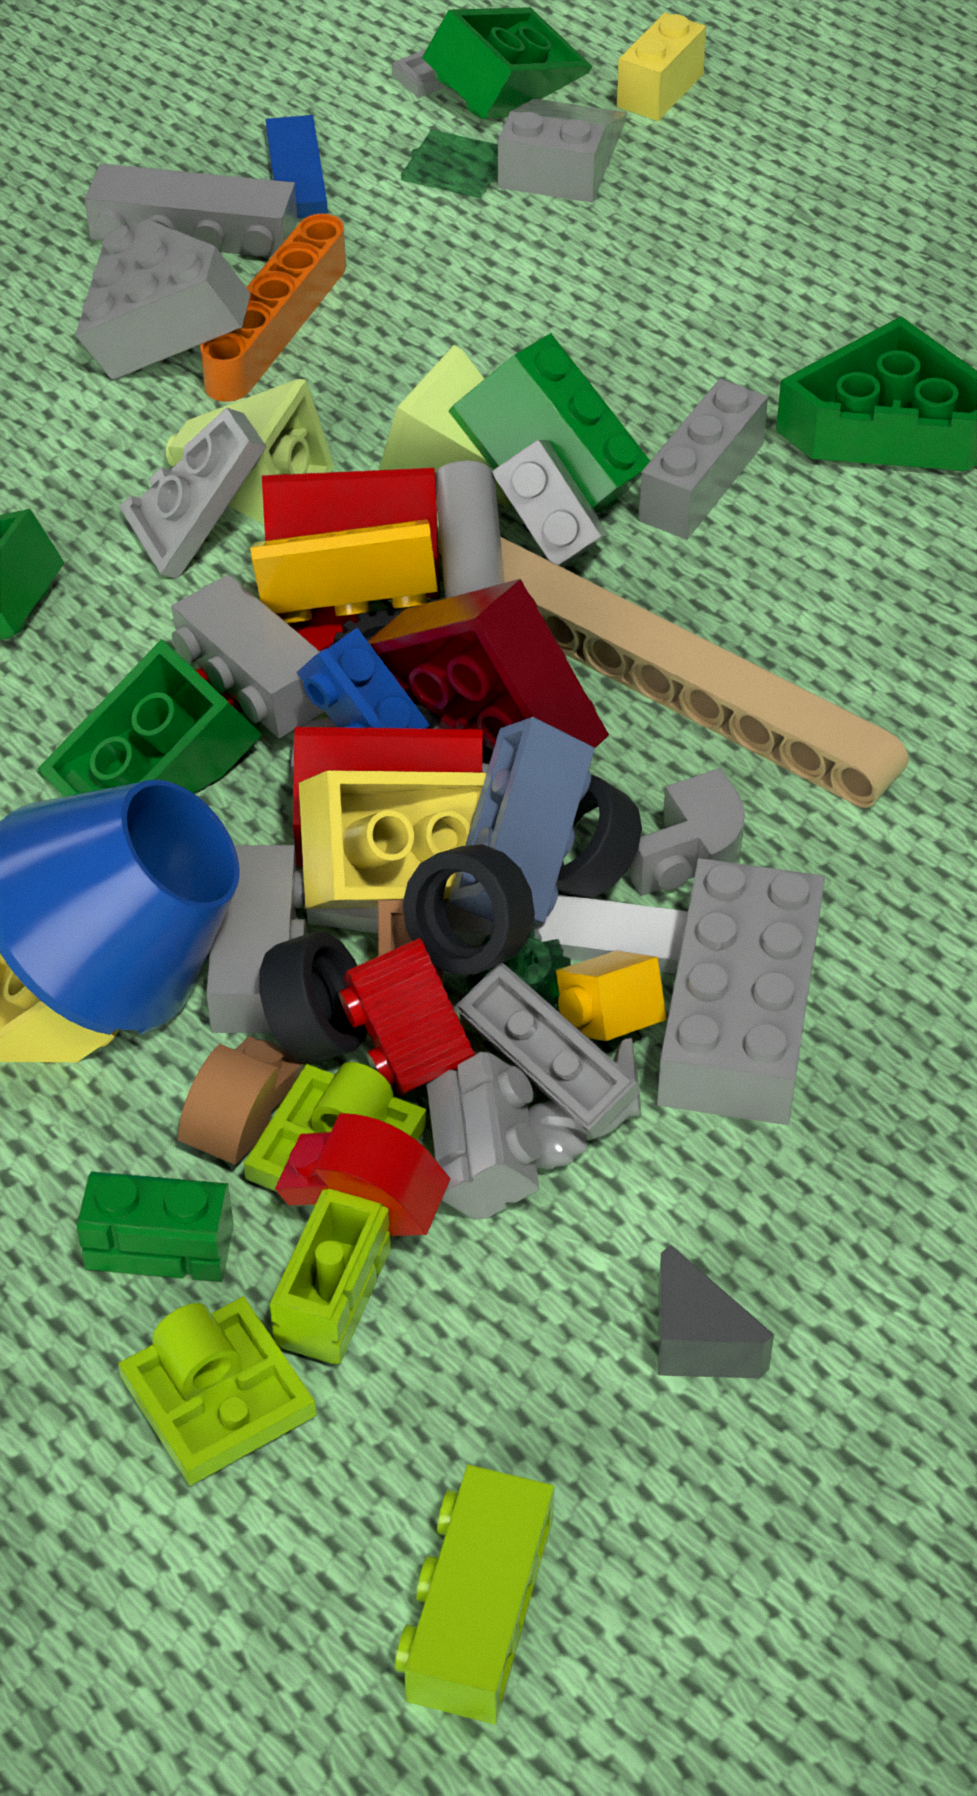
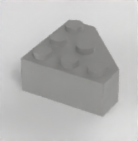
M146 219L130 227L126 225L119 226L109 232L104 238L75 335L111 379H117L242 328L250 292L216 246Z

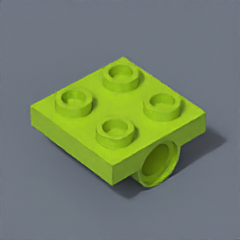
M346 1062L339 1067L336 1074L306 1064L244 1162L245 1178L276 1191L277 1182L299 1135L331 1132L339 1113L358 1114L381 1120L399 1128L418 1141L427 1125L426 1109L393 1097L391 1085L385 1077L365 1064Z
M244 1296L212 1313L206 1305L201 1303H191L177 1308L157 1325L153 1332L152 1345L118 1363L121 1379L189 1486L317 1416L314 1398Z

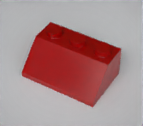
M434 468L262 475L265 541L427 519L430 527L438 592L426 593V598L440 597Z
M295 727L293 832L297 867L303 868L299 797L300 782L325 771L483 773V730Z

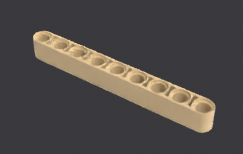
M500 537L505 583L517 579L522 580L528 593L535 600L538 610L557 644L566 656L860 808H868L874 805L906 769L909 763L908 752L903 743L889 731Z

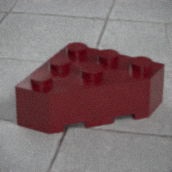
M521 579L405 609L368 640L369 644L415 705L419 703L441 717L439 728L483 730V746L485 745L494 750L500 728L531 717L594 748L609 736L608 731L596 712L593 702L586 695L569 665L564 651L557 644L540 614L535 600L528 593Z

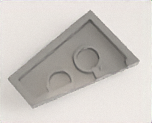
M226 407L185 445L183 459L171 470L161 467L149 478L151 488L140 498L130 495L119 506L160 574L173 578L181 576L267 446L244 413Z

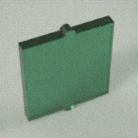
M430 130L420 147L411 151L412 159L401 173V181L481 199L493 179H498V144Z

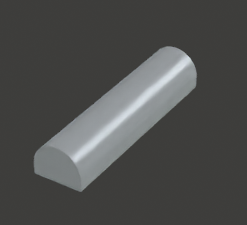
M477 461L452 462L442 466L435 473L445 599L505 583L495 477L489 466Z

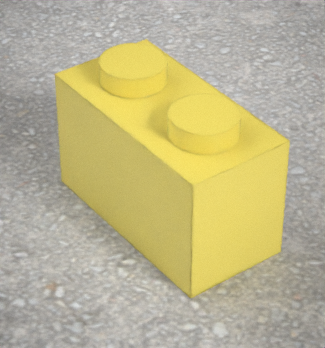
M664 12L618 60L617 107L659 121L704 74L706 25L690 21L685 16Z

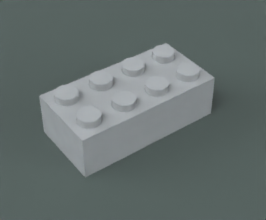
M698 858L660 1059L657 1106L789 1125L825 876Z

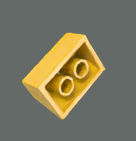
M427 519L256 542L250 547L260 601L286 623L312 619L311 609L334 606L335 616L370 611L368 601L391 598L393 608L427 604L426 593L438 592L430 527Z

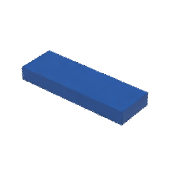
M304 115L265 119L273 180L295 182L297 218H306L313 214H328L314 116Z

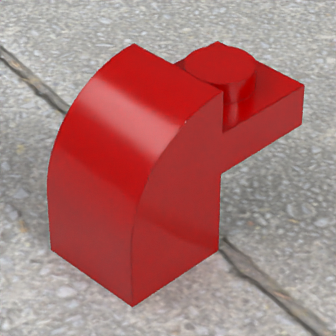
M339 1113L331 1132L299 1135L275 1190L289 1206L316 1205L322 1190L329 1188L378 1202L389 1209L390 1226L388 1231L390 1236L427 1235L451 1178L428 1150L406 1132L372 1117Z

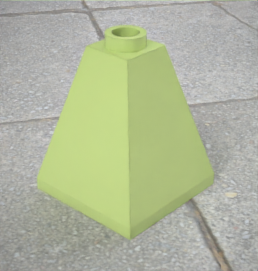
M453 345L398 405L379 470L434 468L436 473L439 468L452 462L477 461L486 464L493 471L489 463L448 412L456 402L484 380V377L462 349ZM495 479L497 504L510 506V500Z
M305 379L290 381L189 419L178 434H174L169 438L166 447L168 463L174 467L183 459L185 445L226 407L244 413L267 447L228 506L263 524L262 475L331 472L334 468L315 404Z

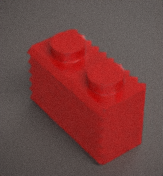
M420 938L347 970L343 976L347 988L338 992L343 1009L354 1028L365 1025L375 1049L366 1052L369 1065L384 1076L388 1083L393 1086L398 1098L427 1085V1082L441 1076L448 1070L457 1071L458 1064L475 1055L464 1029L459 1023L458 1016L454 1012L452 1003L442 986L441 979L437 975L436 969Z

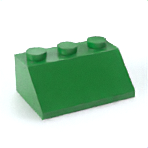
M552 333L514 354L456 402L448 411L493 470L538 439L548 440L595 513L624 495L641 477V472L650 462V459Z

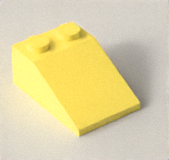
M325 771L300 782L299 797L305 909L378 908V900H404L407 882L420 863L437 853L466 845L487 773ZM457 872L451 875L446 883L443 897L444 903H450L449 898Z

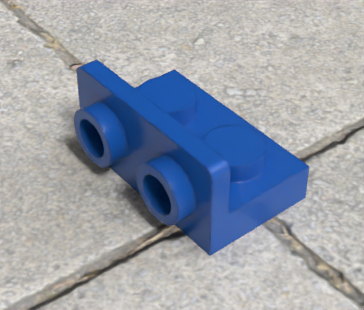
M358 628L351 631L329 648L320 651L296 672L303 681L305 693L310 701L319 709L325 710L337 727L425 729L430 725Z

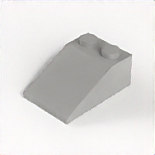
M535 98L510 111L498 138V188L593 203L627 120V112Z

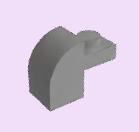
M721 768L665 787L664 829L640 838L639 849L630 865V881L640 896L660 889L672 890L683 885L688 879L694 878L698 858L740 863L745 818L744 806L738 792Z

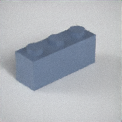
M534 717L500 728L465 845L483 844L502 851L521 868L532 890L535 911L532 926L544 924L546 917L552 912L558 898L556 882L562 861L569 853L574 842L575 832L572 826L579 802L586 794L591 782L589 767L595 749ZM457 872L449 902L491 922H495L492 901L484 886L471 874Z

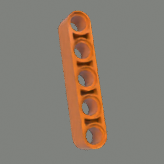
M321 213L313 214L303 219L246 287L250 292V298L242 328L200 345L205 392L209 397L223 402L236 401L245 397L346 270L344 225L338 217Z

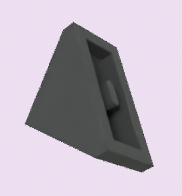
M672 1245L668 1246L661 1252L658 1284V1375L757 1379L762 1377L769 1371L774 1334Z

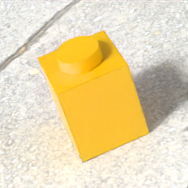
M616 950L556 970L559 988V1012L587 1038L608 1041L667 1020L657 956Z

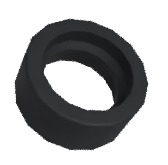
M591 775L589 788L579 802L572 828L586 813L599 807L600 814L597 830L588 847L578 858L566 865L562 861L556 886L559 892L567 896L593 898L612 888L628 871L639 849L642 825L638 807L629 795L594 775Z
M483 844L460 846L446 850L420 863L407 882L403 900L405 926L411 940L414 941L420 938L434 967L452 975L477 974L518 955L530 938L535 916L532 890L521 868L504 852ZM456 872H466L476 878L484 886L492 901L495 920L489 942L481 947H473L462 941L453 932L446 918L443 901L448 879Z
M315 931L274 945L265 953L259 970V993L266 1020L274 1037L285 1052L301 1063H317L355 1051L365 1041L367 1029L364 1024L356 1028L352 1026L338 995L339 991L347 988L343 976L347 970L356 967L357 963L345 945L329 932Z

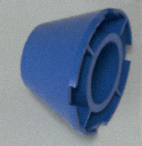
M147 780L34 802L17 808L0 821V953L19 980L40 1001L59 1015L79 1026L108 1035L116 1029L138 1030L140 1035L161 1027L176 1016L190 998L236 892L240 868L232 838L219 817L203 800L184 787L163 780Z

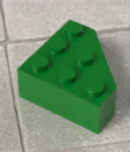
M900 316L782 379L780 383L776 431L811 459L968 471L977 466V370Z

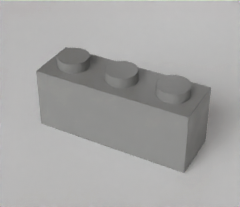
M719 378L641 472L638 521L688 540L763 446L768 396Z
M228 574L171 605L176 631L172 633V640L179 655L187 663L194 662L202 668L212 685L219 692L224 693L227 691L236 699L252 722L258 723L260 721L273 734L281 738L295 730V727H300L325 713V710L319 709L310 701L305 693L303 681L296 673L320 651L231 575Z
M234 845L239 860V883L210 949L206 995L212 1033H272L264 1015L259 993V970L265 953L274 945L306 935L305 919H296L297 908H305L303 871H297L295 845Z

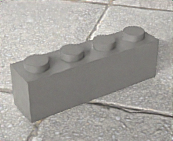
M100 163L85 197L90 239L104 240L109 232L119 226L126 225L130 227L148 219L214 245L222 253L272 257L298 223L295 182Z

